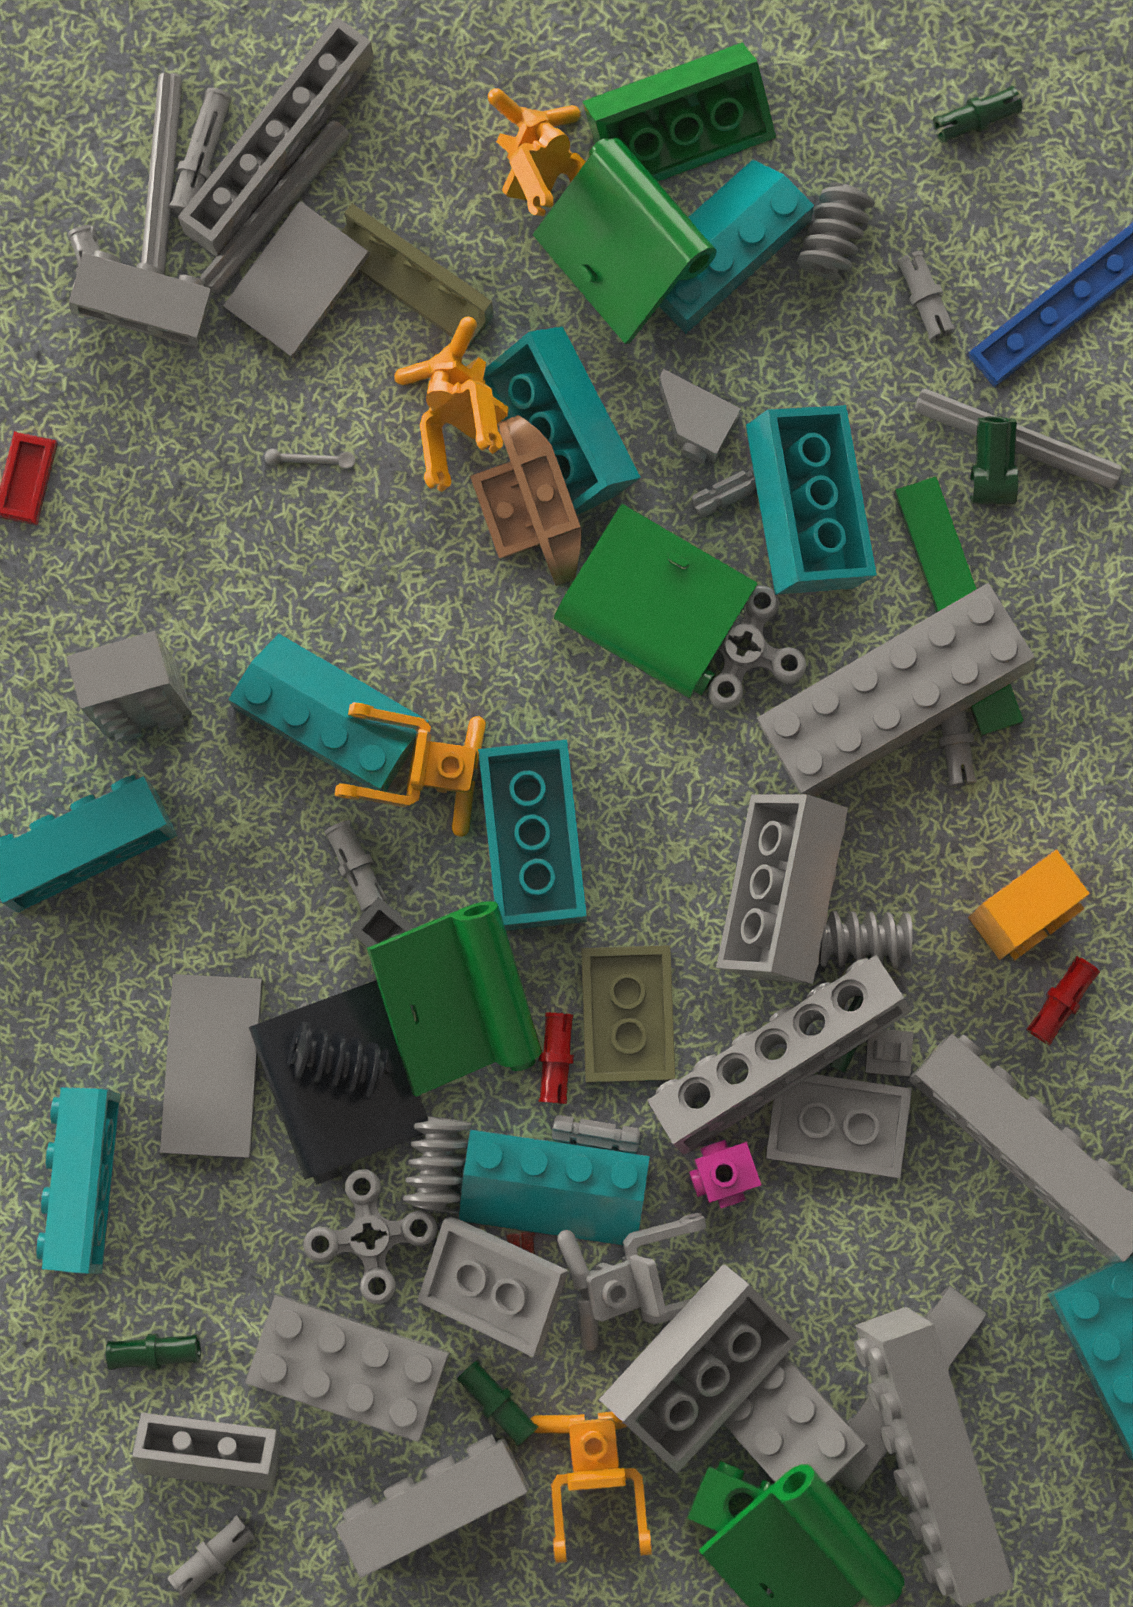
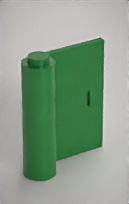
M604 138L590 149L588 160L532 234L624 344L632 342L679 280L692 279L702 273L712 263L717 253L715 247L619 138Z
M621 504L556 610L554 619L691 699L695 693L703 696L715 676V673L709 670L712 659L758 583L626 505Z
M485 901L469 905L367 948L409 1085L415 1097L495 1062L501 1066L510 1067L512 1071L525 1070L536 1063L535 1059L541 1055L542 1049L500 909L496 902ZM410 1005H412L416 1016V1021L414 1019Z
M800 1464L783 1474L698 1550L748 1607H853L862 1598L872 1607L891 1605L898 1600L905 1582L903 1573L818 1473L808 1464Z

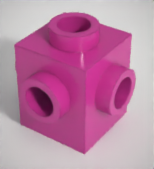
M726 1140L702 1147L700 1150L703 1157L695 1159L696 1169L689 1171L697 1197L706 1195L708 1204L718 1201L720 1209L745 1201L744 1191L761 1186L747 1142L728 1148ZM725 1166L730 1170L731 1178L728 1182H720L716 1178L715 1171L717 1167Z

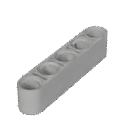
M950 1285L941 1293L942 1298L935 1308L931 1307L924 1316L925 1319L932 1322L935 1326L947 1369L986 1315L985 1311ZM869 1393L860 1403L862 1407L855 1417H850L847 1421L869 1448L836 1479L853 1493L862 1486L888 1451L881 1435V1428L886 1426L881 1410L877 1411L874 1408Z

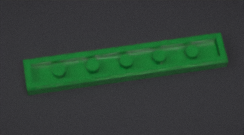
M937 476L895 489L894 495L937 613L977 590ZM1011 684L970 707L980 737L1022 724L1024 721Z

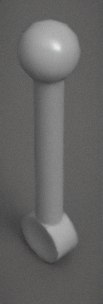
M269 449L264 456L266 463L272 466L280 462L339 465L342 469L348 470L355 465V457L351 452H343L340 456L285 454L280 453L277 449Z

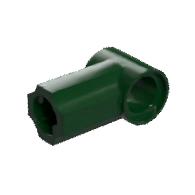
M1003 416L978 418L975 465H972L970 480H974L973 495H970L971 504H1016L1018 496V468L1014 465L1016 419Z

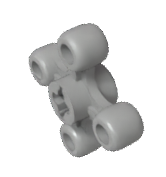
M760 585L756 587L744 607L745 617L743 621L731 628L718 649L724 659V669L709 684L708 696L712 705L720 710H731L738 706L743 696L742 679L746 672L753 668L760 667L769 670L776 680L784 684L796 683L805 674L807 664L802 652L791 647L773 648L764 639L763 627L767 621L775 616L779 607L778 595H775V591L769 586ZM760 598L765 599L769 603V607L759 609L754 605V601ZM743 639L750 640V649L753 651H747L744 656L736 654L737 646L735 644H740ZM785 660H790L795 663L796 669L790 672L782 668L781 663ZM727 686L732 689L734 694L729 698H724L719 695L718 689Z
M359 1169L353 1171L345 1182V1192L355 1207V1218L352 1224L343 1230H332L328 1227L313 1228L306 1234L303 1248L305 1254L311 1260L322 1263L332 1260L337 1254L342 1252L356 1254L364 1265V1275L360 1281L362 1296L373 1304H383L388 1302L396 1291L395 1278L386 1265V1256L389 1249L401 1242L414 1246L428 1245L435 1239L438 1225L436 1219L430 1213L423 1210L413 1211L399 1221L385 1219L379 1213L377 1207V1199L381 1192L379 1177L370 1170ZM360 1179H367L371 1184L369 1193L364 1196H360L355 1189V1185ZM417 1220H424L428 1226L427 1233L422 1237H417L412 1232V1225ZM372 1223L374 1230L387 1232V1236H382V1239L375 1241V1248L369 1250L367 1243L354 1241V1237H359V1234L366 1232V1225ZM320 1236H325L329 1241V1248L324 1253L317 1252L314 1247L315 1240ZM377 1277L382 1278L386 1283V1289L380 1295L374 1294L370 1288L372 1280Z

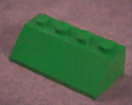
M743 42L582 101L595 144L604 138L621 139L657 182L777 138L758 61Z

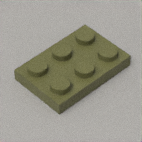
M671 945L581 948L585 1082H644L675 1079Z

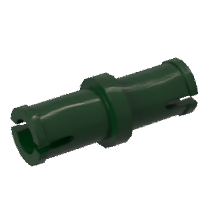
M1010 86L983 99L974 97L967 100L966 105L933 117L934 130L952 125L938 133V139L945 143L950 139L975 129L977 132H982L989 128L990 123L1015 113H1021L1023 110L1021 98L1004 104L1019 95L1018 91L1014 86Z
M156 1333L147 1334L146 1339L107 1341L106 1362L109 1370L148 1366L149 1370H160L161 1365L200 1363L201 1343L198 1334L160 1338Z
M478 1360L474 1361L457 1378V1381L484 1408L481 1413L487 1419L492 1417L513 1439L517 1447L523 1444L539 1428L513 1401L511 1397L514 1394L509 1388L503 1390L480 1365Z

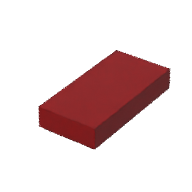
M14 431L0 485V518L38 525L58 445L56 440Z

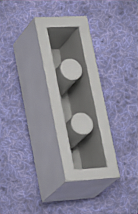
M95 251L94 255L82 253L69 299L71 313L195 348L198 347L211 301V288L205 287L204 281L189 275H180L179 279L162 275L160 268L146 263H137L136 267L119 263L120 259L117 256L107 252Z
M141 1413L132 1458L139 1474L273 1491L281 1444L275 1429Z

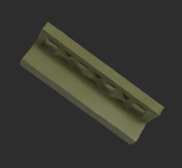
M351 203L344 212L347 225L341 232L370 253V256L358 272L452 338L464 317L474 318L477 322V329L467 348L469 349L494 316L492 301Z

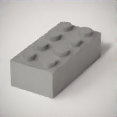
M156 631L66 656L80 709L107 738L115 737L116 742L132 740L142 735L140 730L142 728L157 724L159 730L170 729L183 724V717L192 714L179 664Z
M751 794L716 968L758 980L813 984L815 971L819 963V951L824 926L828 918L827 911L832 886L836 877V865L841 840L845 833L847 807L807 794Z
M723 1264L599 1400L678 1474L801 1339V1336L750 1284Z
M275 1295L245 1383L419 1442L422 1439L450 1352L282 1295Z
M491 1434L469 1445L466 1449L469 1456L455 1463L452 1455L427 1467L425 1470L427 1477L414 1484L411 1476L386 1488L383 1491L386 1499L373 1504L371 1498L368 1497L345 1509L342 1512L345 1520L340 1522L335 1528L359 1577L362 1578L526 1494L529 1485L506 1438L504 1437L496 1442Z

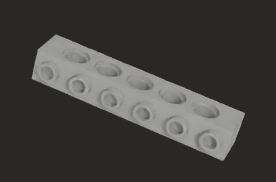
M338 17L333 20L178 216L185 235L214 256H218L270 194L375 61L372 44L369 39Z
M877 955L870 959L864 958L854 962L847 968L846 974L833 983L827 982L818 985L809 992L807 999L793 1008L785 1007L771 1016L768 1024L755 1032L747 1031L733 1040L732 1047L717 1056L710 1055L701 1059L694 1066V1071L680 1080L672 1079L662 1084L656 1090V1095L647 1101L672 1144L683 1155L688 1154L911 1013L910 1006ZM855 996L864 997L862 1005L857 1010H844L845 1004L850 998ZM817 1020L825 1021L824 1029L819 1034L814 1036L806 1035L807 1028L812 1022ZM779 1044L787 1045L786 1052L781 1058L777 1060L768 1059L773 1047ZM741 1068H748V1076L743 1082L731 1084V1077L735 1071ZM703 1092H710L708 1103L702 1108L694 1109L693 1101L696 1096Z

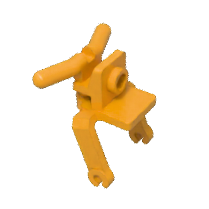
M494 88L488 93L489 103L510 122L515 123L520 128L517 136L500 133L496 141L508 152L507 158L510 160L509 163L512 167L502 192L507 197L527 200L528 210L531 214L544 216L546 211L541 206L549 208L553 206L551 190L557 177L561 173L566 174L571 182L586 162L577 153H572L569 150L570 140L568 136L560 129L554 128L577 122L581 117V111L574 105L547 111L528 109L519 106L501 89Z
M469 316L464 317L460 321L451 343L443 351L433 356L430 360L400 368L394 374V379L399 385H407L431 378L426 395L429 410L422 415L420 431L426 465L424 480L430 489L438 485L437 488L440 492H443L451 485L442 431L443 426L446 423L453 425L470 438L476 439V443L482 451L489 447L490 453L494 454L503 447V439L498 432L497 424L508 416L509 411L508 406L493 397L492 389L483 380L486 362L478 357L467 366L461 363L462 357L477 329L476 320Z
M353 702L349 704L348 716L411 728L416 731V738L413 745L406 796L342 783L336 785L334 796L407 807L419 801L420 791L423 790V787L435 788L441 793L455 791L452 832L458 837L467 835L470 828L475 788L473 775L474 770L478 769V749H481L486 728L485 720L480 716H474L470 719L464 746L432 742L431 726L424 718L375 709V707L363 703Z
M612 1411L598 1413L597 1420H585L584 1414L532 1416L530 1419L539 1426L534 1433L570 1434L573 1472L557 1475L551 1484L555 1537H553L555 1563L567 1562L561 1495L562 1487L568 1485V1490L570 1491L625 1486L626 1480H631L634 1483L640 1556L652 1555L650 1529H647L643 1476L636 1468H619L616 1429L627 1428L628 1426Z

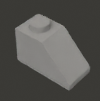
M663 369L659 376V390L676 444L682 446L681 453L687 458L701 464L707 459L715 464L739 420L741 408Z

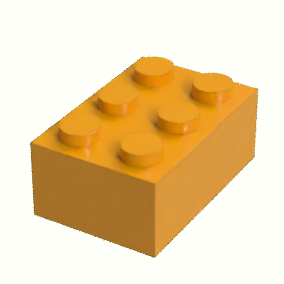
M1056 849L983 902L968 918L999 960L1010 954L1015 961L1048 936L1044 928L1051 935L1082 912L1085 908L1080 901L1090 893Z

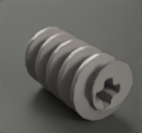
M831 182L827 184L826 189H823L820 194L821 204L817 205L814 211L816 220L811 221L808 231L810 236H807L803 242L805 251L799 254L797 263L799 267L808 273L832 281H839L841 276L838 274V270L850 271L853 267V264L843 257L844 254L856 255L859 250L856 245L849 242V239L858 240L864 236V232L856 227L855 223L867 224L870 219L868 214L860 210V207L873 208L875 200L856 187Z
M831 911L824 926L819 951L821 967L827 966L831 955L836 956L840 968H844L849 955H853L855 962L866 958V956L874 957L877 955L881 963L885 956H889L893 969H898L902 957H907L909 964H911L913 931L910 914L903 913L898 925H896L891 912H885L878 925L873 912H867L862 924H860L855 911H850L844 924H842L838 912Z
M427 1116L428 1121L414 1124L415 1130L426 1135L425 1139L412 1141L411 1147L422 1152L423 1155L419 1158L409 1159L408 1162L410 1166L419 1170L420 1174L407 1177L405 1181L415 1187L417 1193L404 1195L403 1201L418 1208L458 1213L446 1206L448 1203L460 1201L461 1194L449 1188L450 1185L463 1182V1176L453 1171L452 1168L465 1165L466 1158L456 1153L455 1150L468 1147V1140L457 1133L471 1129L472 1123Z

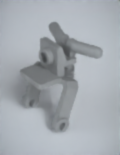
M702 1213L686 1215L678 1221L630 1233L623 1241L626 1256L622 1257V1263L617 1265L600 1263L595 1265L596 1270L592 1271L588 1270L573 1232L563 1230L558 1234L557 1241L572 1276L574 1289H580L582 1297L577 1302L580 1311L581 1346L584 1350L593 1351L598 1347V1321H605L638 1308L639 1315L643 1321L654 1325L672 1320L691 1300L688 1299L665 1305L656 1263L652 1259L638 1256L637 1248L641 1245L707 1228L705 1217L702 1216Z

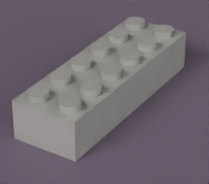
M987 583L757 717L763 734L799 794L816 797L1035 669V656L992 587Z
M951 1034L942 1040L907 1080L1110 1262H1124L1133 1252V1191L1126 1190L1117 1182L1121 1177L1119 1172L1102 1158H1099L1098 1161L1090 1158L1083 1151L1086 1143L1076 1133L1067 1127L1063 1130L1058 1129L1048 1120L1052 1113L1033 1096L1025 1099L1013 1089L1017 1085L1016 1080L1000 1066L997 1065L993 1069L979 1058L983 1051L968 1037L962 1035L960 1038H956Z
M904 1307L855 1325L859 1340L854 1341L855 1351L861 1365L864 1368L868 1367L873 1383L867 1385L868 1393L874 1408L877 1411L881 1410L886 1426L881 1428L882 1439L890 1454L894 1453L899 1469L894 1471V1478L901 1495L904 1498L908 1497L912 1513L907 1514V1520L914 1538L922 1542L925 1556L920 1557V1562L926 1579L930 1584L935 1583L944 1596L949 1595L962 1607L1014 1588L934 1324L909 1308Z

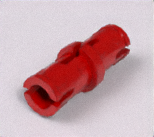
M1076 956L1055 988L1051 987L1046 993L1048 999L1026 1030L1050 1046L1071 1014L1075 1015L1080 1009L1078 1003L1100 971L1085 959Z
M545 1012L543 1052L538 1057V1061L542 1062L539 1102L567 1104L569 1064H574V1055L570 1054L574 1014Z

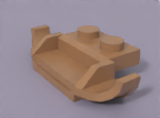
M520 415L498 422L510 462L470 476L498 557L502 560L541 546L555 585L558 586L572 581L577 575L582 528L553 447L537 428Z

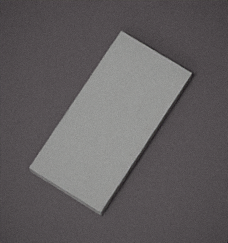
M173 974L160 1153L251 1158L258 1052L248 1027L260 1023L262 979Z

